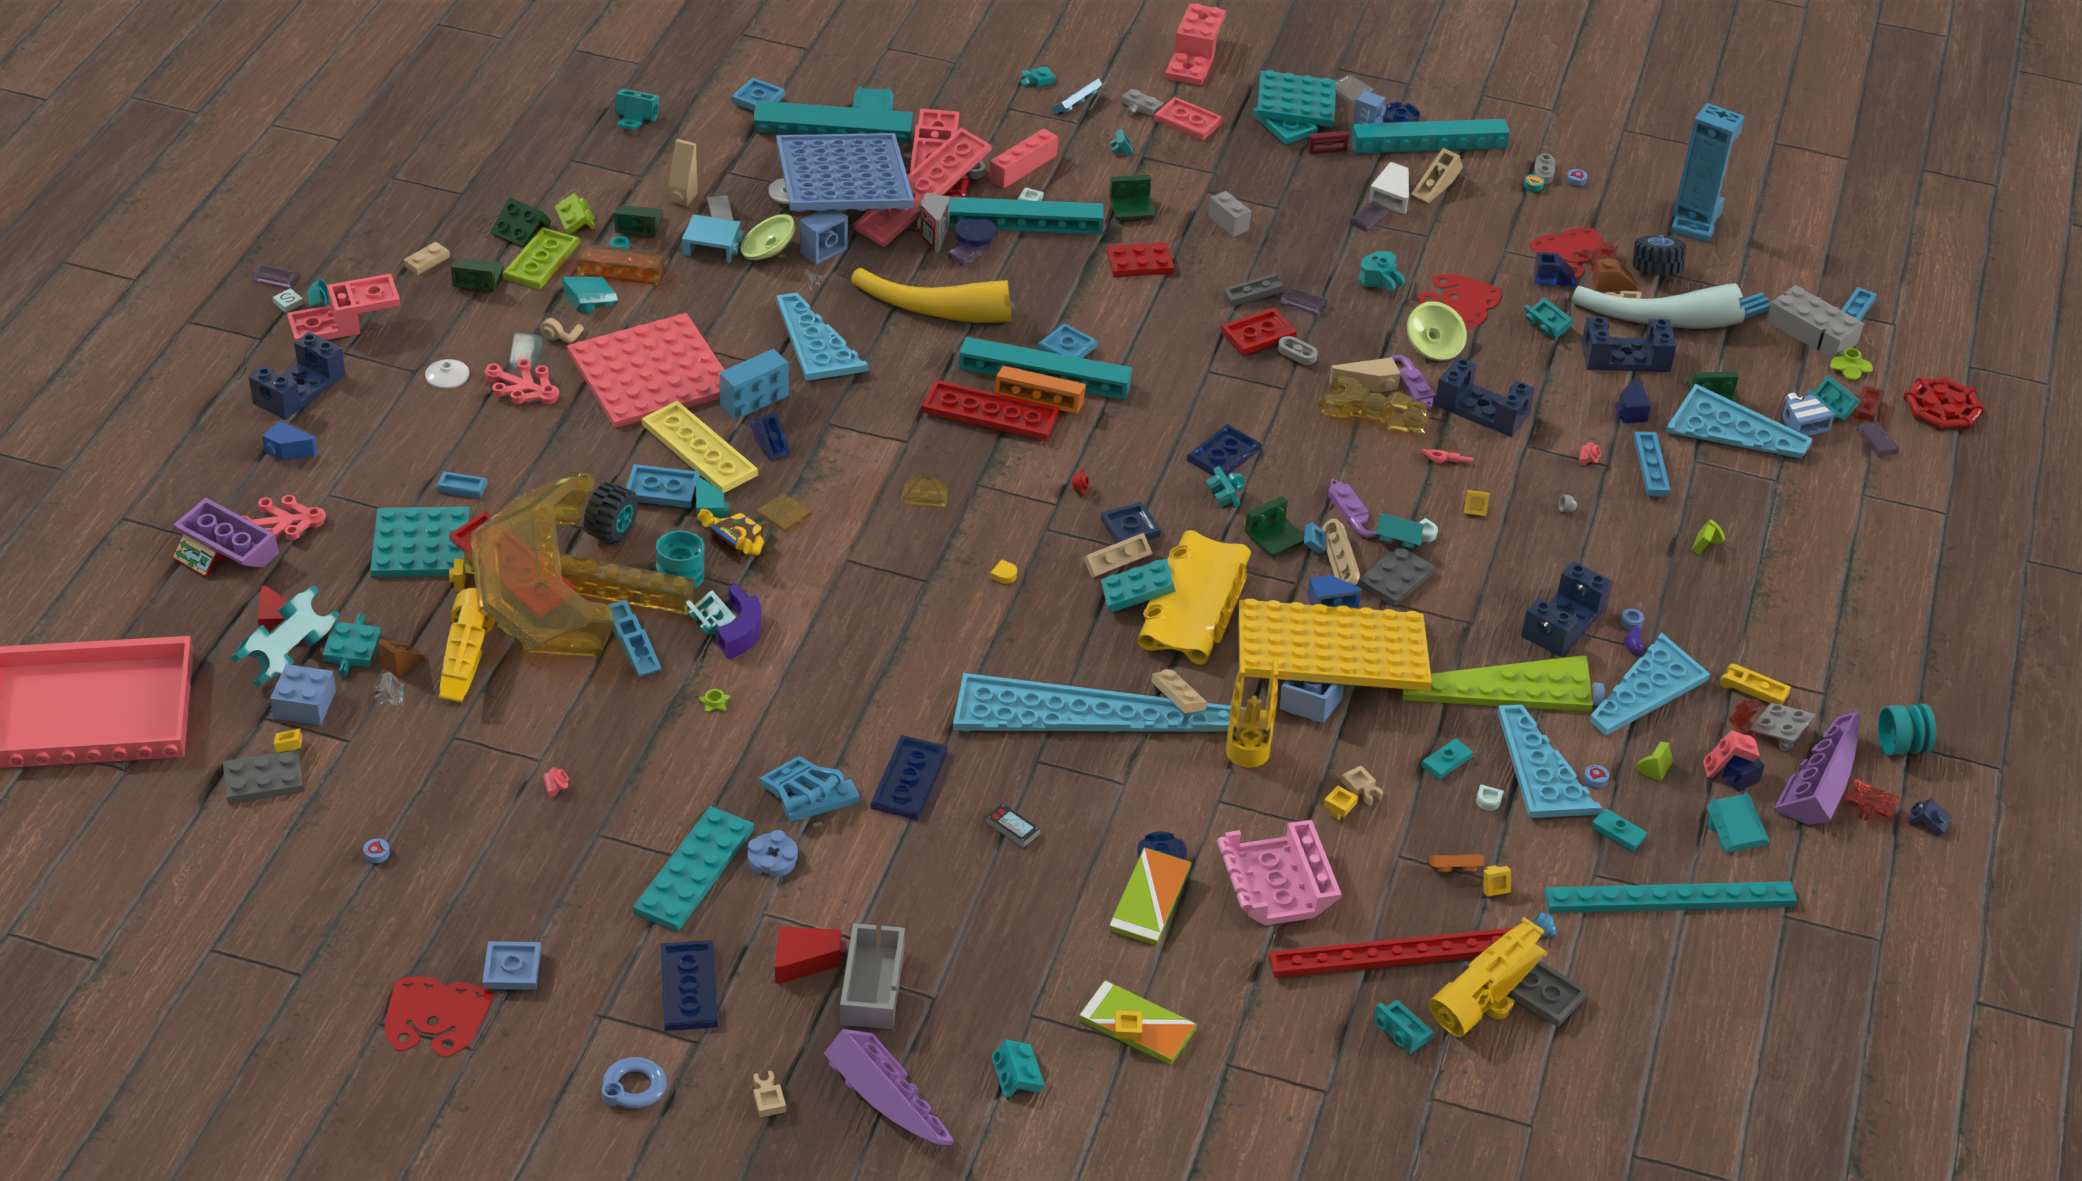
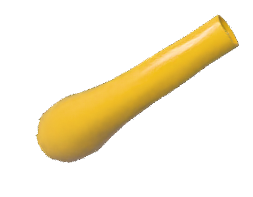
M863 268L856 269L851 277L853 285L873 297L911 312L968 323H1004L1012 321L1008 280L930 288L893 283Z

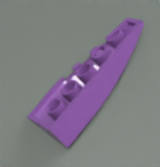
M1858 711L1838 716L1823 735L1825 740L1816 744L1811 750L1813 753L1812 757L1809 760L1804 759L1799 765L1802 770L1798 775L1792 774L1774 808L1776 812L1808 825L1823 824L1832 819L1833 813L1845 791L1855 757L1860 721Z
M842 1029L824 1052V1055L830 1060V1066L844 1076L847 1086L857 1091L874 1108L893 1122L935 1144L952 1145L954 1140L942 1122L936 1116L929 1114L932 1108L928 1102L917 1097L919 1090L916 1085L907 1083L905 1078L908 1074L874 1034Z

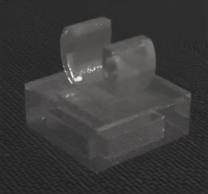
M390 671L382 674L381 683L375 688L379 694L375 695L374 698L379 703H385L388 700L393 706L401 704L404 685Z

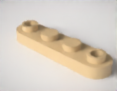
M1330 519L1323 525L1322 530L1326 533V550L1334 576L1356 585L1359 581L1360 573L1345 527L1339 520Z

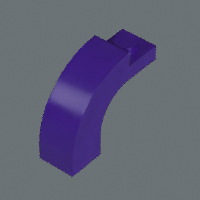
M737 584L728 587L729 604L739 617L731 623L716 628L717 646L727 659L738 656L750 649L756 643L761 633L760 601L756 595L748 597L747 593L742 591Z

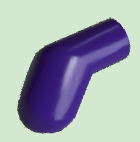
M1637 626L1631 628L1624 639V645L1628 650L1633 651L1635 655H1641L1645 651V646L1639 639L1642 630Z

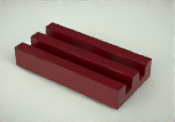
M1348 131L1314 133L1309 136V154L1347 151Z

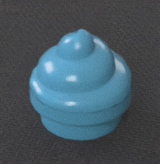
M1540 912L1532 923L1544 930L1541 937L1556 936V926L1553 917L1550 914L1545 915L1543 912Z

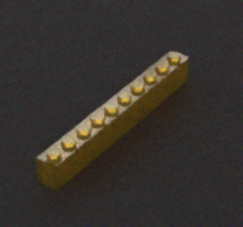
M530 548L576 587V594L613 601L626 599L629 604L689 615L688 611L691 609L686 604V601L690 600L692 603L695 601V579ZM464 554L466 573L491 577Z

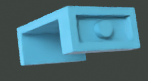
M692 215L682 237L683 255L691 256L696 244L726 249L727 262L731 263L733 256L738 253L739 242L742 243L744 231L741 230V222Z

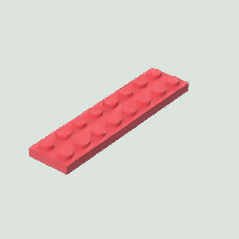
M960 128L907 175L914 198V208L899 210L897 208H888L887 210L869 209L853 224L854 230L882 247H886L921 215V212H918V204L920 200H923L926 193L943 195L992 151L991 145L965 129Z

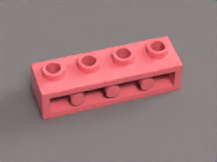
M1043 128L996 158H993L990 161L989 180L1004 189L1055 158L1058 149V136Z

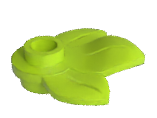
M1855 348L1845 349L1841 356L1834 357L1830 363L1832 370L1842 371V375L1852 381L1859 379L1862 372L1872 373L1873 371L1872 364L1862 359L1860 351Z

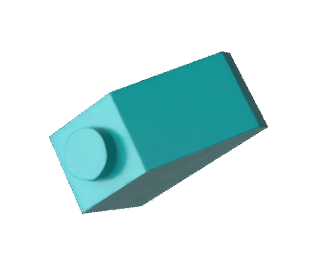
M696 478L697 516L701 509L710 511L714 517L719 519L724 518V515H729V503L724 502V492L702 478ZM697 520V525H702V521Z

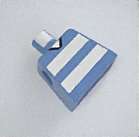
M1790 393L1786 396L1782 417L1787 427L1806 436L1830 431L1835 414L1815 396L1798 397L1796 393Z

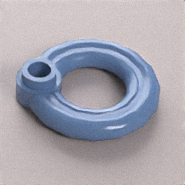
M628 1057L618 1060L609 1066L603 1075L602 1100L611 1107L619 1105L625 1108L640 1109L650 1106L662 1098L667 1089V1077L663 1069L651 1060L642 1057ZM640 1072L649 1077L651 1085L645 1092L631 1094L624 1091L622 1084L619 1083V1079L626 1073Z

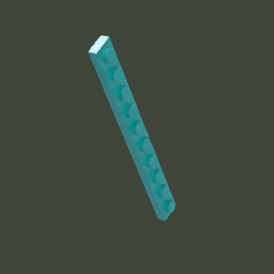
M1791 881L1545 887L1544 890L1548 913L1795 907L1797 902Z

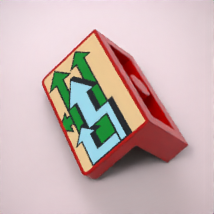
M184 533L173 554L174 559L203 576H209L215 561L227 563L229 557Z

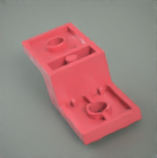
M1189 3L1176 32L1175 52L1165 72V79L1202 86L1215 56L1216 39L1225 19L1226 10Z
M920 109L919 122L915 129L910 173L958 131L959 112Z
M386 274L327 285L330 305L289 312L287 316L294 341H297L307 332L330 340L360 334L358 313H367L385 308L389 309L401 305L392 275Z

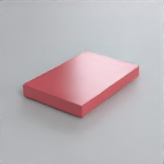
M1176 97L1154 114V121L1202 141L1223 123L1224 118Z

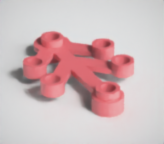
M528 359L517 361V368L521 372L522 378L502 371V368L495 363L489 364L485 369L486 381L495 383L492 386L493 395L502 397L505 394H511V401L515 404L540 399L544 404H553L559 397V389L550 385L548 367L543 365L536 367V378L540 379L541 386L533 382L530 373V361ZM501 380H503V381H506V382L511 383V384H514V385L505 386L504 383H497V382H500Z
M293 495L282 497V506L286 510H293L299 514L292 515L274 506L270 498H262L258 501L259 510L275 517L251 520L248 516H242L260 527L275 526L274 528H266V530L275 534V538L285 531L288 540L298 539L300 534L308 527L317 528L322 526L326 519V513L322 508H307L297 503Z

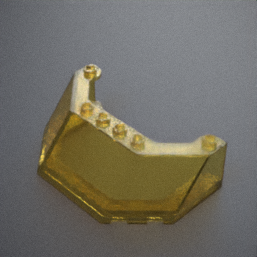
M571 471L513 499L471 532L478 611L484 616L489 615L498 622L497 626L510 637L514 635L524 643L523 647L529 652L600 656L613 627V612L608 605L586 601L562 581L555 524L575 525L580 522L583 515V503L587 493L591 492L595 486L594 473Z

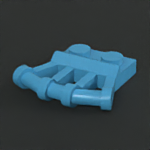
M798 756L759 779L762 787L774 793L777 799H781L784 809L788 813L793 811L792 808L805 804L811 805L820 796L824 798L829 795L830 790L844 780V776L839 770L816 766ZM803 784L810 786L813 790L804 787ZM793 792L798 796L789 799L787 793Z

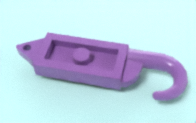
M1390 356L1389 358L1392 357L1394 361L1401 362L1404 365V368L1399 370L1401 373L1399 382L1414 405H1420L1431 411L1436 395L1419 369H1416L1406 356Z
M1331 479L1328 497L1346 522L1350 523L1357 534L1364 538L1377 537L1378 535H1375V531H1368L1362 526V524L1368 521L1369 511L1350 485H1344Z

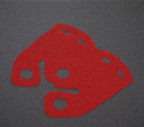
M1593 228L1568 229L1561 235L1547 234L1537 237L1529 243V246L1553 269L1572 277H1581L1585 269L1581 265L1563 262L1564 260L1582 263L1589 261L1593 256L1592 254L1596 253L1597 256L1591 262V265L1595 267L1596 259H1614L1611 250L1596 229ZM1581 253L1582 257L1577 258L1573 254ZM1574 267L1577 269V272L1573 273L1568 269Z
M1441 274L1432 277L1434 285L1438 288L1459 285V288L1446 289L1441 298L1443 303L1459 314L1466 329L1476 327L1482 323L1487 317L1486 309L1495 307L1501 298L1500 287L1457 274ZM1444 278L1448 280V283L1442 284L1439 280ZM1428 291L1417 295L1421 304L1428 302L1424 299L1426 296L1433 298L1431 302H1440L1435 292ZM1456 294L1459 298L1451 299L1450 295Z
M431 977L399 979L395 981L385 1021V1035L393 1048L402 1051L415 1046L420 1040V1036L410 1025H406L408 1020L413 1021L414 1026L420 1032L431 1034L441 1033L454 1026L456 1027L455 1031L438 1036L431 1043L432 1048L441 1057L451 1056L469 1045L494 995L479 985L467 982H455L444 985L438 979ZM410 983H414L409 988L403 986V984L409 985ZM425 983V984H427L428 986H429V985H433L434 987H430V988L426 989L425 985H423V984ZM456 989H466V991L460 994L458 991H456ZM476 992L485 997L477 998ZM435 1016L439 1019V1022L436 1025L427 1024V1019ZM406 1033L410 1036V1039L407 1042L398 1041V1036ZM444 1040H452L454 1045L449 1049H445L442 1047Z

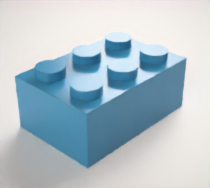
M771 349L719 372L720 406L736 420L789 396L788 361L777 351Z

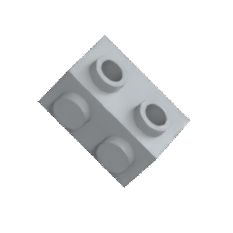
M1224 191L1210 197L1208 217L1231 236L1235 237L1249 231L1251 210L1230 193Z

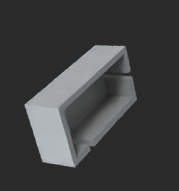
M1796 285L1787 290L1784 295H1780L1771 302L1766 321L1814 349L1819 347L1821 336L1824 332L1819 352L1831 359L1841 356L1845 349L1852 348L1859 342L1864 325L1855 317L1846 314L1837 307L1821 300V298Z
M853 923L840 1002V1025L893 1029L904 955L905 928L881 926L880 947L876 946V925Z

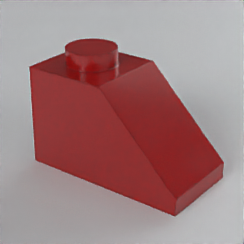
M267 586L261 587L257 620L258 626L263 625L270 633L285 620L277 610L287 600Z

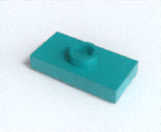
M1455 738L1424 759L1422 767L1440 780L1471 759L1473 751Z
M1606 808L1594 819L1591 825L1592 829L1632 852L1644 841L1647 835L1646 831Z

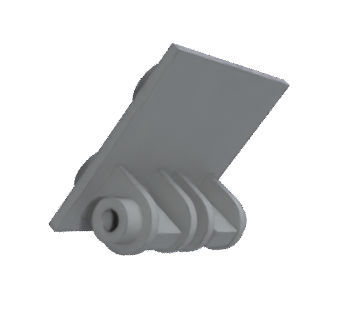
M1771 703L1753 724L1750 731L1778 738L1779 748L1782 751L1791 750L1793 743L1797 742L1803 735V731L1809 728V723L1815 717V714Z

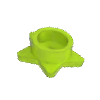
M711 689L706 692L705 696L699 697V701L705 704V712L707 713L715 709L723 712L726 711L725 703L730 699V695H724L718 689Z

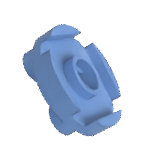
M774 830L772 833L760 835L748 843V864L757 874L762 875L763 872L770 874V877H780L794 869L795 862L798 860V847L790 837L785 836L783 831ZM769 853H777V857H773L772 855H769V856H767V855H768Z

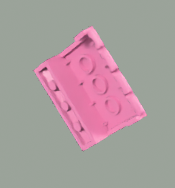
M1312 820L1288 823L1286 837L1240 843L1241 832L1239 830L1225 832V837L1217 839L1220 852L1224 855L1223 860L1227 871L1231 874L1230 879L1234 890L1238 893L1237 898L1241 909L1246 911L1249 917L1265 926L1315 918L1341 898L1342 894Z

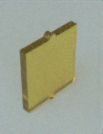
M782 493L775 499L768 500L766 505L757 510V514L782 531L787 532L795 525H800L801 521L810 516L811 510L785 493Z

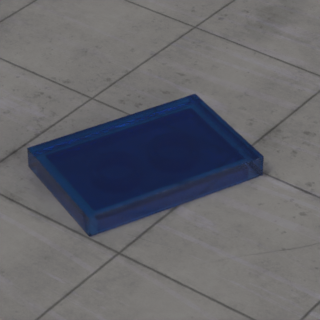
M1226 424L1187 455V462L1212 476H1215L1213 469L1219 466L1227 477L1261 449L1262 443Z

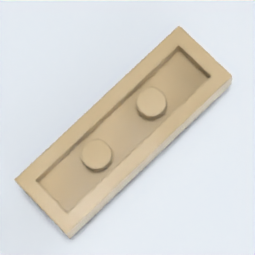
M1144 533L1088 554L1083 559L1091 577L1094 578L1153 553Z
M1166 669L1162 670V672L1152 673L1151 682L1184 713L1206 710L1207 701L1176 674L1175 671Z

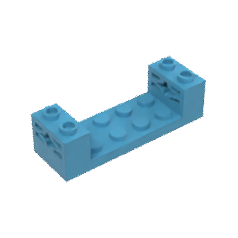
M1707 103L1695 117L1672 217L1679 216L1713 225L1719 218L1725 198L1719 195L1731 146L1741 133L1745 116Z

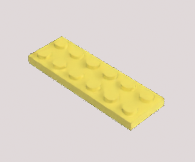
M678 401L642 418V425L691 468L700 472V475L711 485L725 493L758 476V468Z

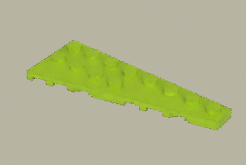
M1587 656L1432 673L1431 691L1402 689V699L1404 701L1488 706L1523 705L1524 708L1592 712L1593 707Z

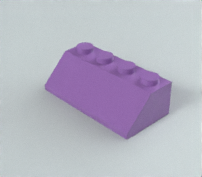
M204 498L173 524V527L178 531L245 566L264 567L279 554L274 533L207 498Z

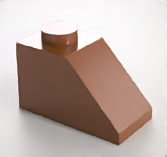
M1596 259L1592 277L1596 291L1637 290L1633 275L1617 259Z

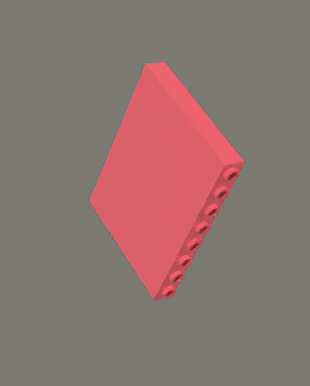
M191 636L0 646V768L184 757L194 656Z

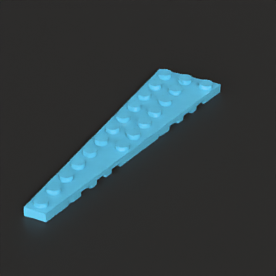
M963 673L953 730L964 732H1228L1231 706L1206 703V710L1184 713L1169 698Z

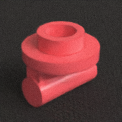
M1589 442L1581 447L1580 465L1585 466L1589 462L1593 464L1599 462L1601 451L1598 445Z
M553 767L548 773L544 774L543 778L548 796L554 797L560 790L568 788L569 778L562 769L558 770Z

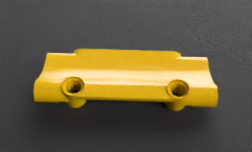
M1185 531L1179 545L1170 551L1167 559L1176 592L1149 600L1144 611L1146 620L1137 639L1139 646L1150 651L1164 649L1182 651L1191 662L1198 665L1205 664L1213 644L1220 643L1246 581V565L1251 555L1250 549L1243 544L1217 542L1195 531Z

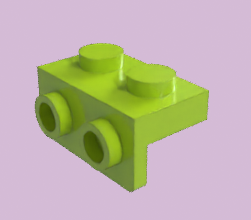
M575 193L555 206L564 229L569 235L585 224L592 230L596 228L593 222L595 217L588 209L590 207L583 197L579 198Z

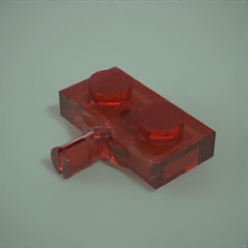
M1599 241L1594 252L1582 248L1580 257L1591 259V271H1594L1596 259H1615L1618 246Z
M1864 385L1862 392L1858 395L1853 394L1861 400L1854 409L1853 416L1861 420L1874 422L1885 391Z
M1854 779L1844 801L1861 807L1862 810L1859 813V818L1862 820L1865 814L1863 821H1867L1871 812L1891 819L1901 797Z

